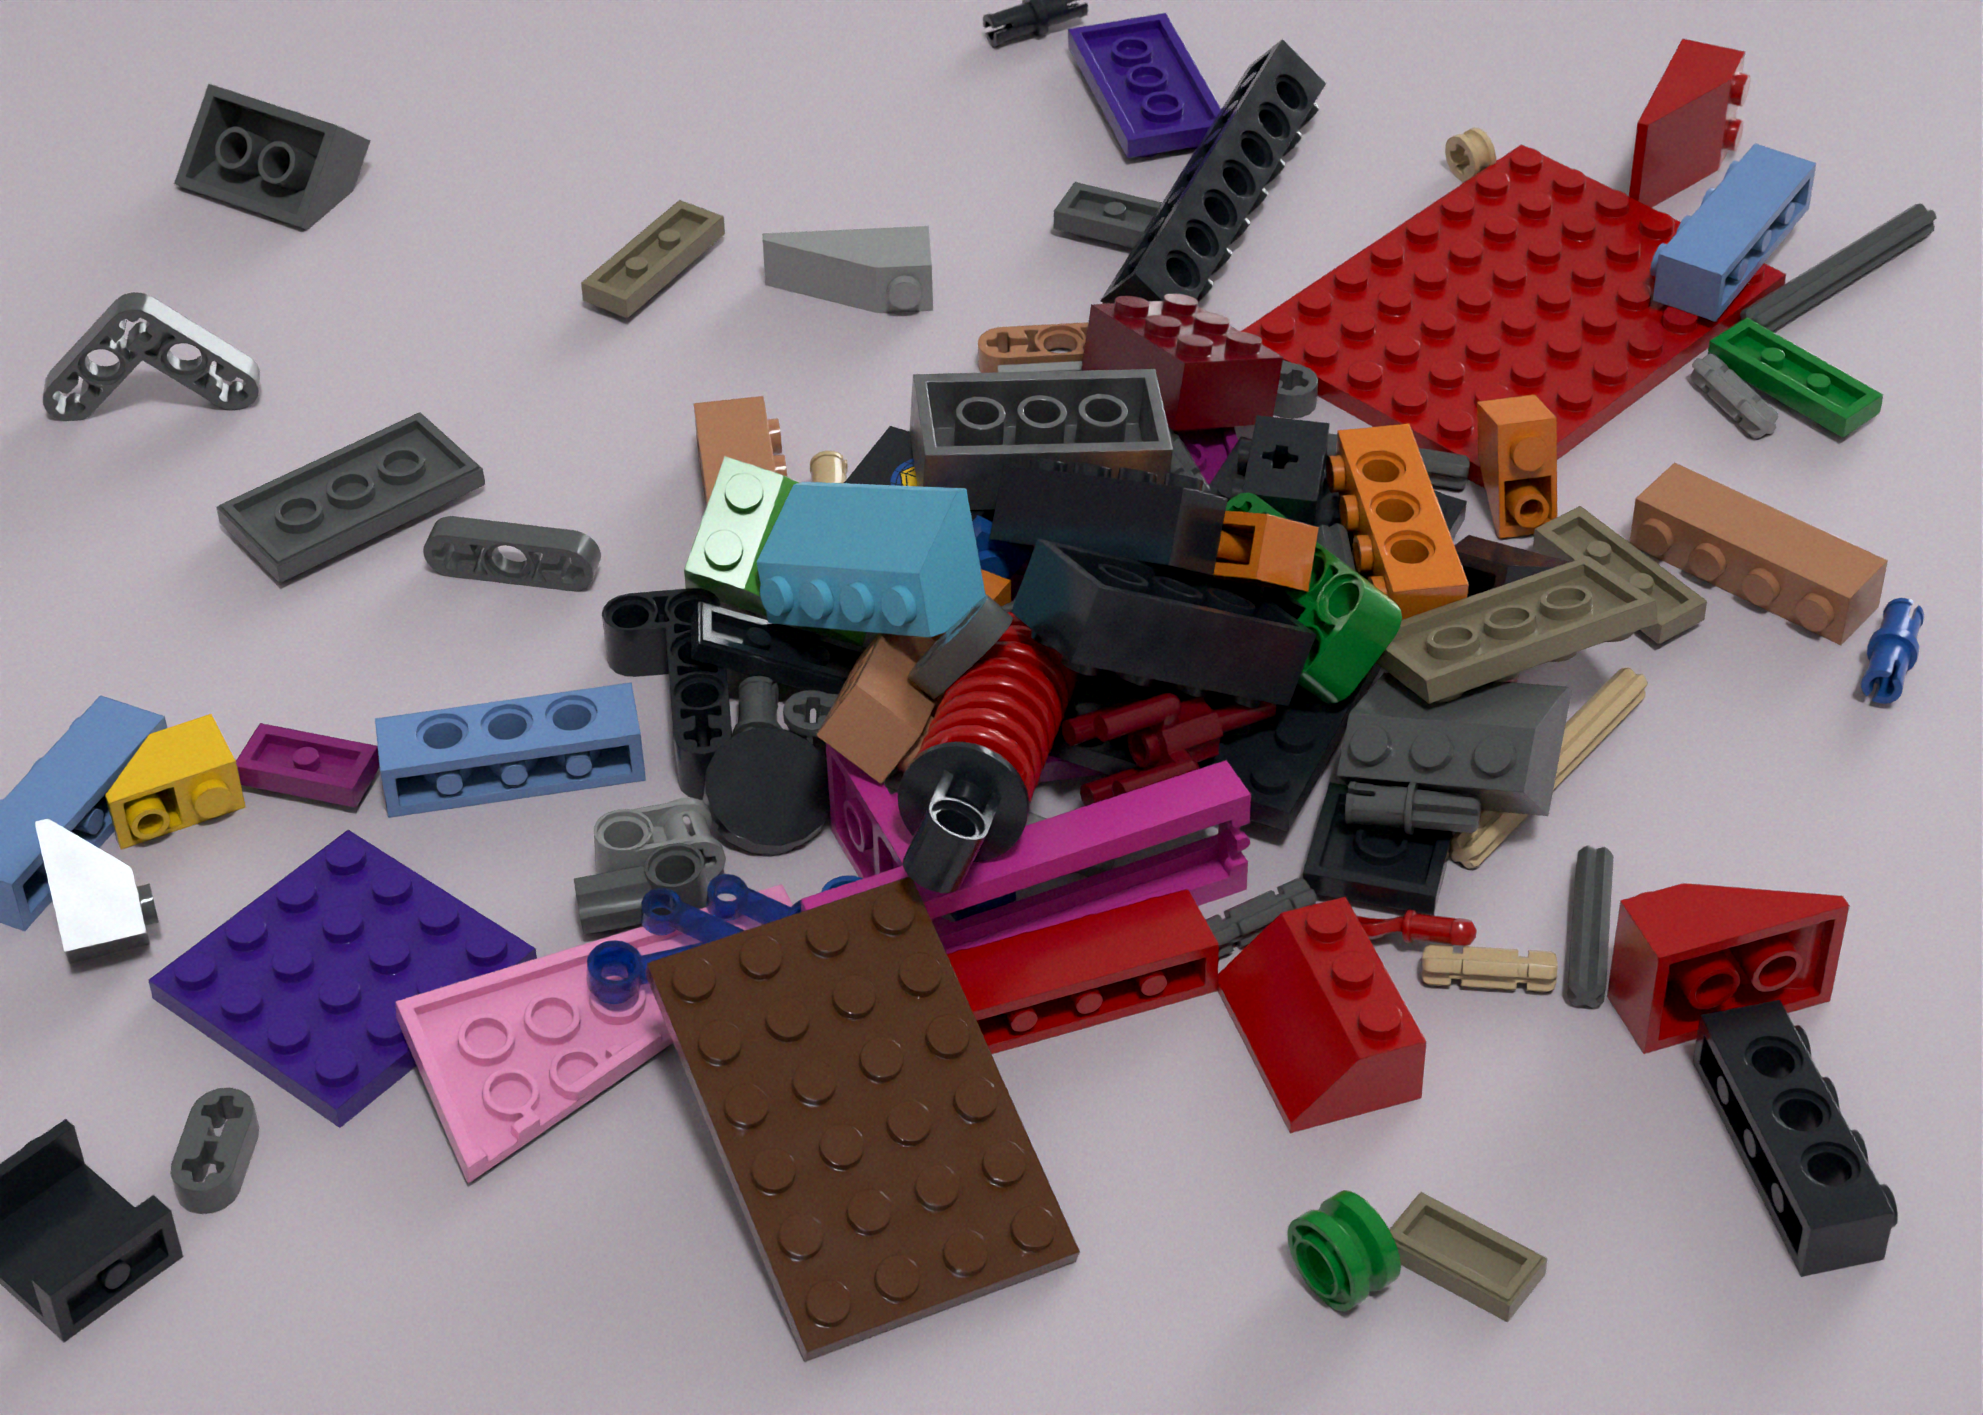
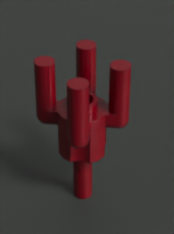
M1164 693L1146 700L1132 698L1063 721L1062 734L1070 746H1075L1095 738L1105 742L1128 734L1129 752L1136 763V767L1083 784L1080 788L1083 804L1085 806L1200 769L1199 762L1219 755V743L1223 733L1275 716L1276 704L1262 701L1258 708H1249L1233 702L1211 709L1204 698L1189 696L1179 700L1172 693Z

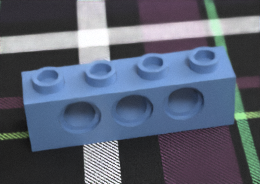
M632 682L375 718L380 773L389 818L646 781L641 732Z

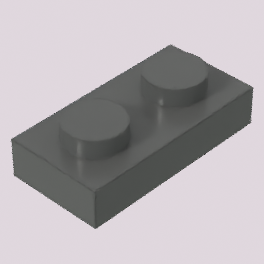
M1074 182L1054 209V229L1073 233L1082 238H1094L1123 245L1133 250L1162 202Z

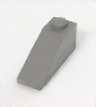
M929 226L762 234L765 282L767 286L875 313L933 311Z

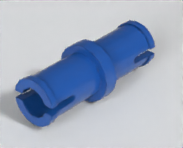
M1897 598L1888 602L1883 611L1880 629L1875 631L1869 639L1867 646L1869 664L1862 678L1861 688L1863 693L1868 696L1873 690L1874 683H1876L1877 688L1872 698V701L1876 703L1887 704L1899 699L1903 692L1906 673L1917 662L1920 647L1917 636L1924 622V612L1922 607L1918 605L1910 618L1909 613L1914 602L1911 599Z

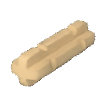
M1429 944L1425 946L1423 951L1422 978L1423 982L1427 985L1451 986V980H1461V987L1516 990L1517 984H1526V991L1551 992L1557 983L1558 962L1556 954L1551 951L1528 950V957L1518 956V949L1463 946L1462 953L1453 952V945Z

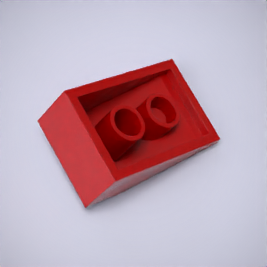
M1682 38L1637 123L1629 197L1652 208L1718 171L1728 150L1737 151L1744 127V120L1736 119L1737 108L1744 105L1750 85V74L1743 73L1745 51Z
M1682 883L1656 891H1647L1634 897L1620 900L1607 997L1644 1054L1695 1040L1697 1038L1700 1015L1779 999L1787 1013L1831 1001L1850 905L1840 895Z

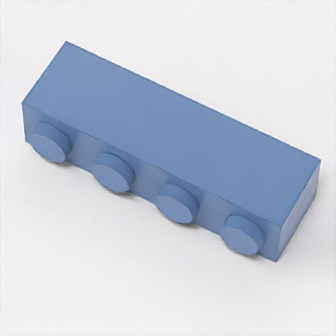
M1756 143L1740 161L1734 160L1728 167L1724 179L1716 189L1711 187L1707 190L1696 212L1692 216L1686 215L1682 219L1676 235L1668 244L1662 243L1657 248L1650 267V274L1656 277L1653 300L1716 321L1808 211L1816 163Z
M100 695L81 717L76 718L72 722L68 731L54 746L33 764L31 770L4 799L0 800V923L26 931L53 901L35 821L50 819L100 848L114 832L105 795L147 736L167 728L165 716Z

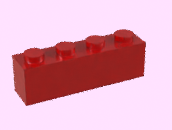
M1189 889L1159 897H1151L1137 903L1085 915L1071 921L1023 932L1012 937L968 949H960L947 954L991 1054L1217 992L1219 943Z

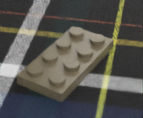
M1586 556L1403 619L1395 638L1376 663L1427 703L1449 702L1459 698L1464 691L1490 682L1512 680L1519 676L1521 671L1547 662L1569 660L1578 651L1604 642H1618L1628 639L1633 635V632L1658 623L1656 600L1599 562Z

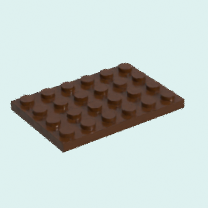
M910 877L899 879L647 963L645 975L804 1362L1076 1262L1080 1250L918 889Z

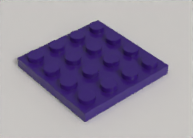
M348 829L151 977L148 982L152 998L341 1128L417 1066L396 1019V1001L537 959L536 948Z

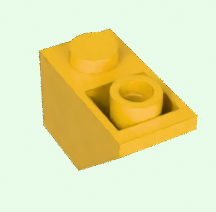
M212 714L149 734L105 795L116 840L121 850L246 807L236 760Z

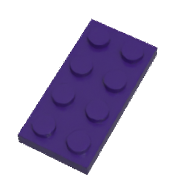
M1166 13L1068 29V47L1127 158L1137 156L1151 157L1160 152L1198 147L1221 111V107Z

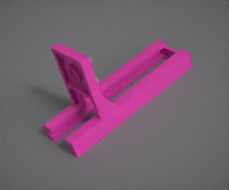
M827 743L826 754L831 830L858 877L863 879L802 898V912L909 877L903 867V858L913 836L906 828L900 815L898 793L890 794L884 785V781L880 784ZM1227 760L1026 825L1019 840L1008 851L990 860L973 862L962 885L955 892H934L920 886L915 881L914 883L946 954L1184 889H1189L1197 906L1247 890L1248 861L1241 851L1250 845V839L1245 832L1240 831V826L1250 823L1251 794ZM1219 824L1218 834L955 922L941 917Z

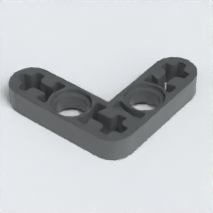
M132 292L123 294L116 299L50 370L45 380L43 405L46 411L58 420H84L105 401L143 360L213 404L226 410H240L252 405L258 397L260 369L251 357L164 303L145 293ZM142 318L147 321V324L143 322L136 323L128 332V338L123 337L127 320L135 322ZM185 343L195 346L201 352V355L193 360H181L175 357L169 349L176 344ZM98 349L108 350L118 357L119 362L111 366H100L93 363L87 354ZM215 361L216 366L212 365L211 363ZM79 376L83 379L80 394L73 392L68 397L60 394V392L70 393L78 385ZM237 377L243 379V383L240 381H234L230 385L223 382V379L229 382L235 380Z

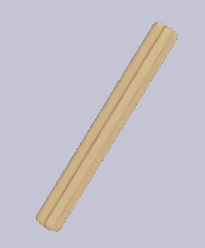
M1630 667L1621 668L1566 722L1554 789L1645 698L1646 692L1644 688L1648 682L1643 674H1635ZM1481 810L1480 825L1475 832H1456L1452 836L1450 857L1453 861H1460L1467 869L1476 868L1508 837L1528 814Z

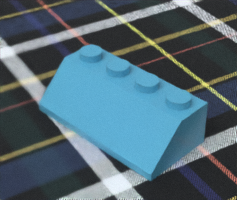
M800 482L794 484L757 560L761 583V601L766 609L768 623L931 638L947 632L975 604L986 596L966 488Z

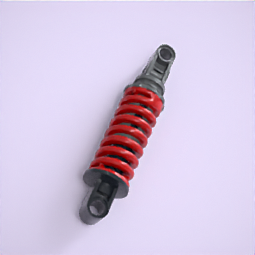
M1015 599L1001 606L1013 617L1012 623L1004 634L976 663L945 690L944 697L938 705L936 715L930 723L928 733L923 738L920 750L906 768L899 784L898 807L906 828L913 836L903 858V867L913 881L934 892L952 893L957 891L973 862H981L998 857L1008 851L1019 840L1028 820L1029 805L1034 790L1038 785L1055 736L1059 731L1068 703L1078 691L1083 677L1081 673L1075 672L1061 664L1060 659L1062 655L1057 650L1044 646L1030 637L1032 629L1011 612Z

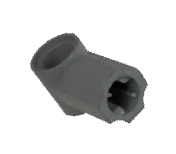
M672 843L659 847L649 855L643 866L574 878L584 935L649 922H659L712 905L704 858L698 849L684 843Z

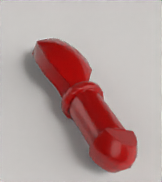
M1407 910L1404 916L1390 919L1357 916L1370 940H1377L1398 931L1402 932V938L1406 943H1412L1415 940L1467 946L1471 945L1477 933L1472 920L1417 914L1415 910Z

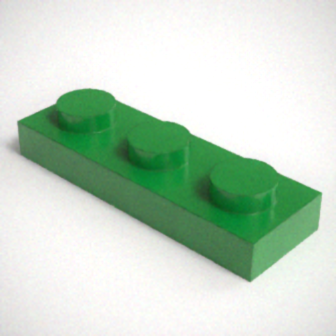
M1747 317L1709 342L1708 354H1714L1720 358L1742 380L1841 437H1845L1881 411L1884 394Z

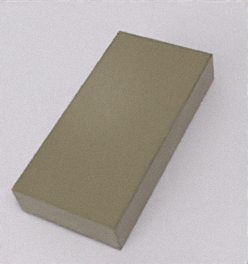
M1423 1192L1416 1196L1389 1229L1396 1242L1402 1266L1506 1322L1512 1318L1546 1273L1548 1258Z

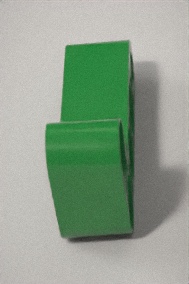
M1249 492L1240 493L1231 498L1226 506V511L1269 514L1287 519L1257 495ZM1316 541L1308 592L1283 590L1306 608L1298 618V621L1317 634L1297 684L1319 700L1329 704L1337 703L1347 698L1355 690L1395 638L1400 629L1402 614L1400 607L1395 601Z

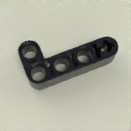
M702 588L619 595L609 600L602 611L609 667L615 673L627 677L669 674L678 783L681 791L688 797L703 800L706 769L717 748L732 737L727 669L691 659V616L698 602L721 607V603L714 593Z

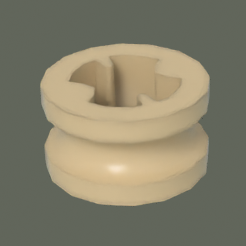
M1474 127L1465 131L1463 135H1454L1448 138L1445 144V156L1448 166L1455 177L1465 182L1489 165L1496 164V153L1493 143L1480 128Z

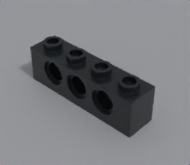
M1780 999L1700 1015L1693 1064L1801 1277L1884 1260L1891 1228L1895 1227L1898 1221V1211L1894 1195L1886 1184H1879L1868 1163L1867 1149L1861 1134L1855 1129L1850 1130L1839 1110L1838 1095L1833 1082L1829 1077L1821 1076L1811 1058L1810 1043L1804 1029L1800 1025L1794 1026Z

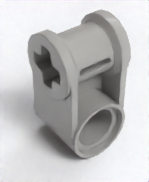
M679 798L669 803L636 809H617L604 814L594 825L596 874L643 866L649 855L659 847L672 843H684L695 847L701 852L705 861L709 882L719 875L724 868L726 856L722 844L713 838L710 833L713 820L708 806L702 800L695 798ZM687 816L691 822V824L689 825V832L687 831L683 820V817Z

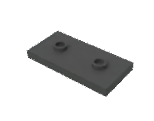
M419 412L222 503L216 508L219 523L281 583L484 486L485 479L483 468Z

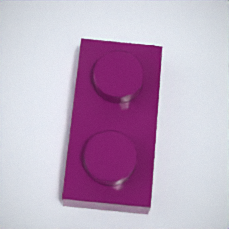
M263 723L258 725L236 760L241 785L354 808L357 807L380 768L378 746Z

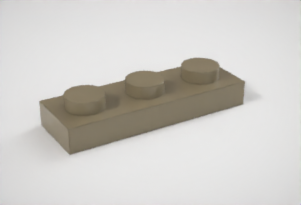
M682 200L677 201L581 282L583 301L623 317H630L725 235L724 216Z
M1578 506L1535 529L1533 548L1539 553L1569 562L1589 556L1654 598L1657 605L1658 623L1640 630L1657 644L1663 643L1705 619L1707 600L1583 507Z

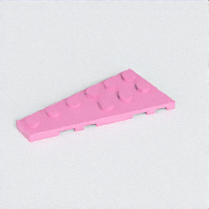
M780 884L396 1001V1019L467 1183L469 1184L673 1043L645 975L647 963L797 914L783 885Z

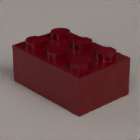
M1167 294L1164 296L1163 301L1148 302L1138 297L1119 296L1115 298V303L1091 304L1081 370L1155 369L1168 427L1173 431L1251 426L1255 425L1257 415L1273 417L1283 357L1262 345V339L1259 336L1240 332L1230 326V320L1227 317L1209 313L1200 308L1198 300L1182 294Z

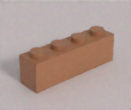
M764 396L693 403L697 448L706 507L725 456L787 477L785 455L773 456V454L782 453L778 418L767 419Z
M1674 462L1635 498L1630 543L1637 549L1832 642L1842 645L1879 607L1888 560Z
M878 633L857 659L816 735L880 784L883 783L895 766L905 772L908 765L919 752L923 738L928 733L930 723L935 717L938 705L944 697L945 691L937 698L932 699L908 677L915 664L935 643L929 637Z

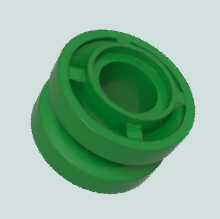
M1348 1190L1339 1191L1323 1201L1319 1210H1309L1289 1224L1287 1231L1288 1245L1297 1269L1311 1290L1335 1310L1348 1311L1368 1297L1369 1291L1376 1292L1382 1290L1397 1280L1400 1275V1255L1388 1226L1379 1213L1364 1198Z

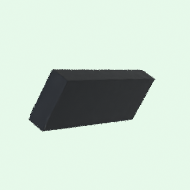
M698 602L691 616V659L752 676L768 677L774 682L807 691L816 690L827 694H839L857 659L866 649V647L783 624L768 623V620L703 602Z

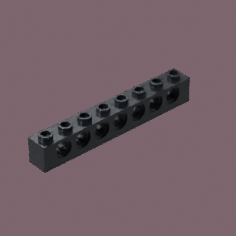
M1283 39L1248 66L1100 301L1103 304L1115 303V298L1119 296L1138 297L1148 302L1163 301L1164 296L1167 294L1187 295L1197 299L1199 302L1211 290L1214 282L1210 279V276L1217 272L1231 257L1233 252L1228 246L1236 241L1249 227L1251 222L1246 216L1253 212L1267 197L1268 191L1264 186L1269 184L1283 170L1286 163L1281 158L1298 144L1303 136L1299 129L1308 123L1320 108L1315 102L1325 87L1326 82Z

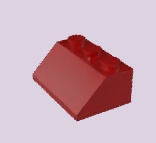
M1346 896L1282 912L1218 973L1217 991L1290 1133L1421 1099L1427 1041Z

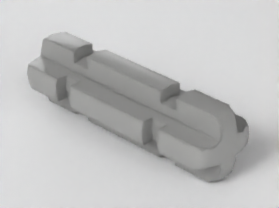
M1708 354L1703 359L1697 358L1693 362L1692 367L1694 370L1690 375L1691 380L1703 392H1706L1735 422H1738L1751 437L1759 439L1766 433L1771 435L1777 427L1774 423L1778 418L1776 410L1765 400L1761 399L1720 358L1714 354Z

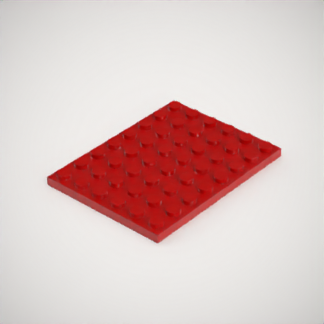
M1521 144L1498 159L1496 164L1489 165L1240 332L1259 336L1262 339V345L1282 356L1284 361L1310 368L1316 373L1318 378V397L1372 427L1410 424L1418 448L1466 455L1470 459L1468 480L1485 489L1478 459L1477 402L1536 395L1556 417L1558 460L1709 348L1710 340L1742 321L1740 317L1741 311L1783 286L1786 280V273L1764 263L1716 321L1654 301L1656 277L1650 274L1653 256L1660 244H1668L1676 235L1681 222L1673 219L1667 213L1659 212L1629 197L1624 192L1614 190L1584 175L1579 170L1571 169L1541 154L1536 149L1528 148Z

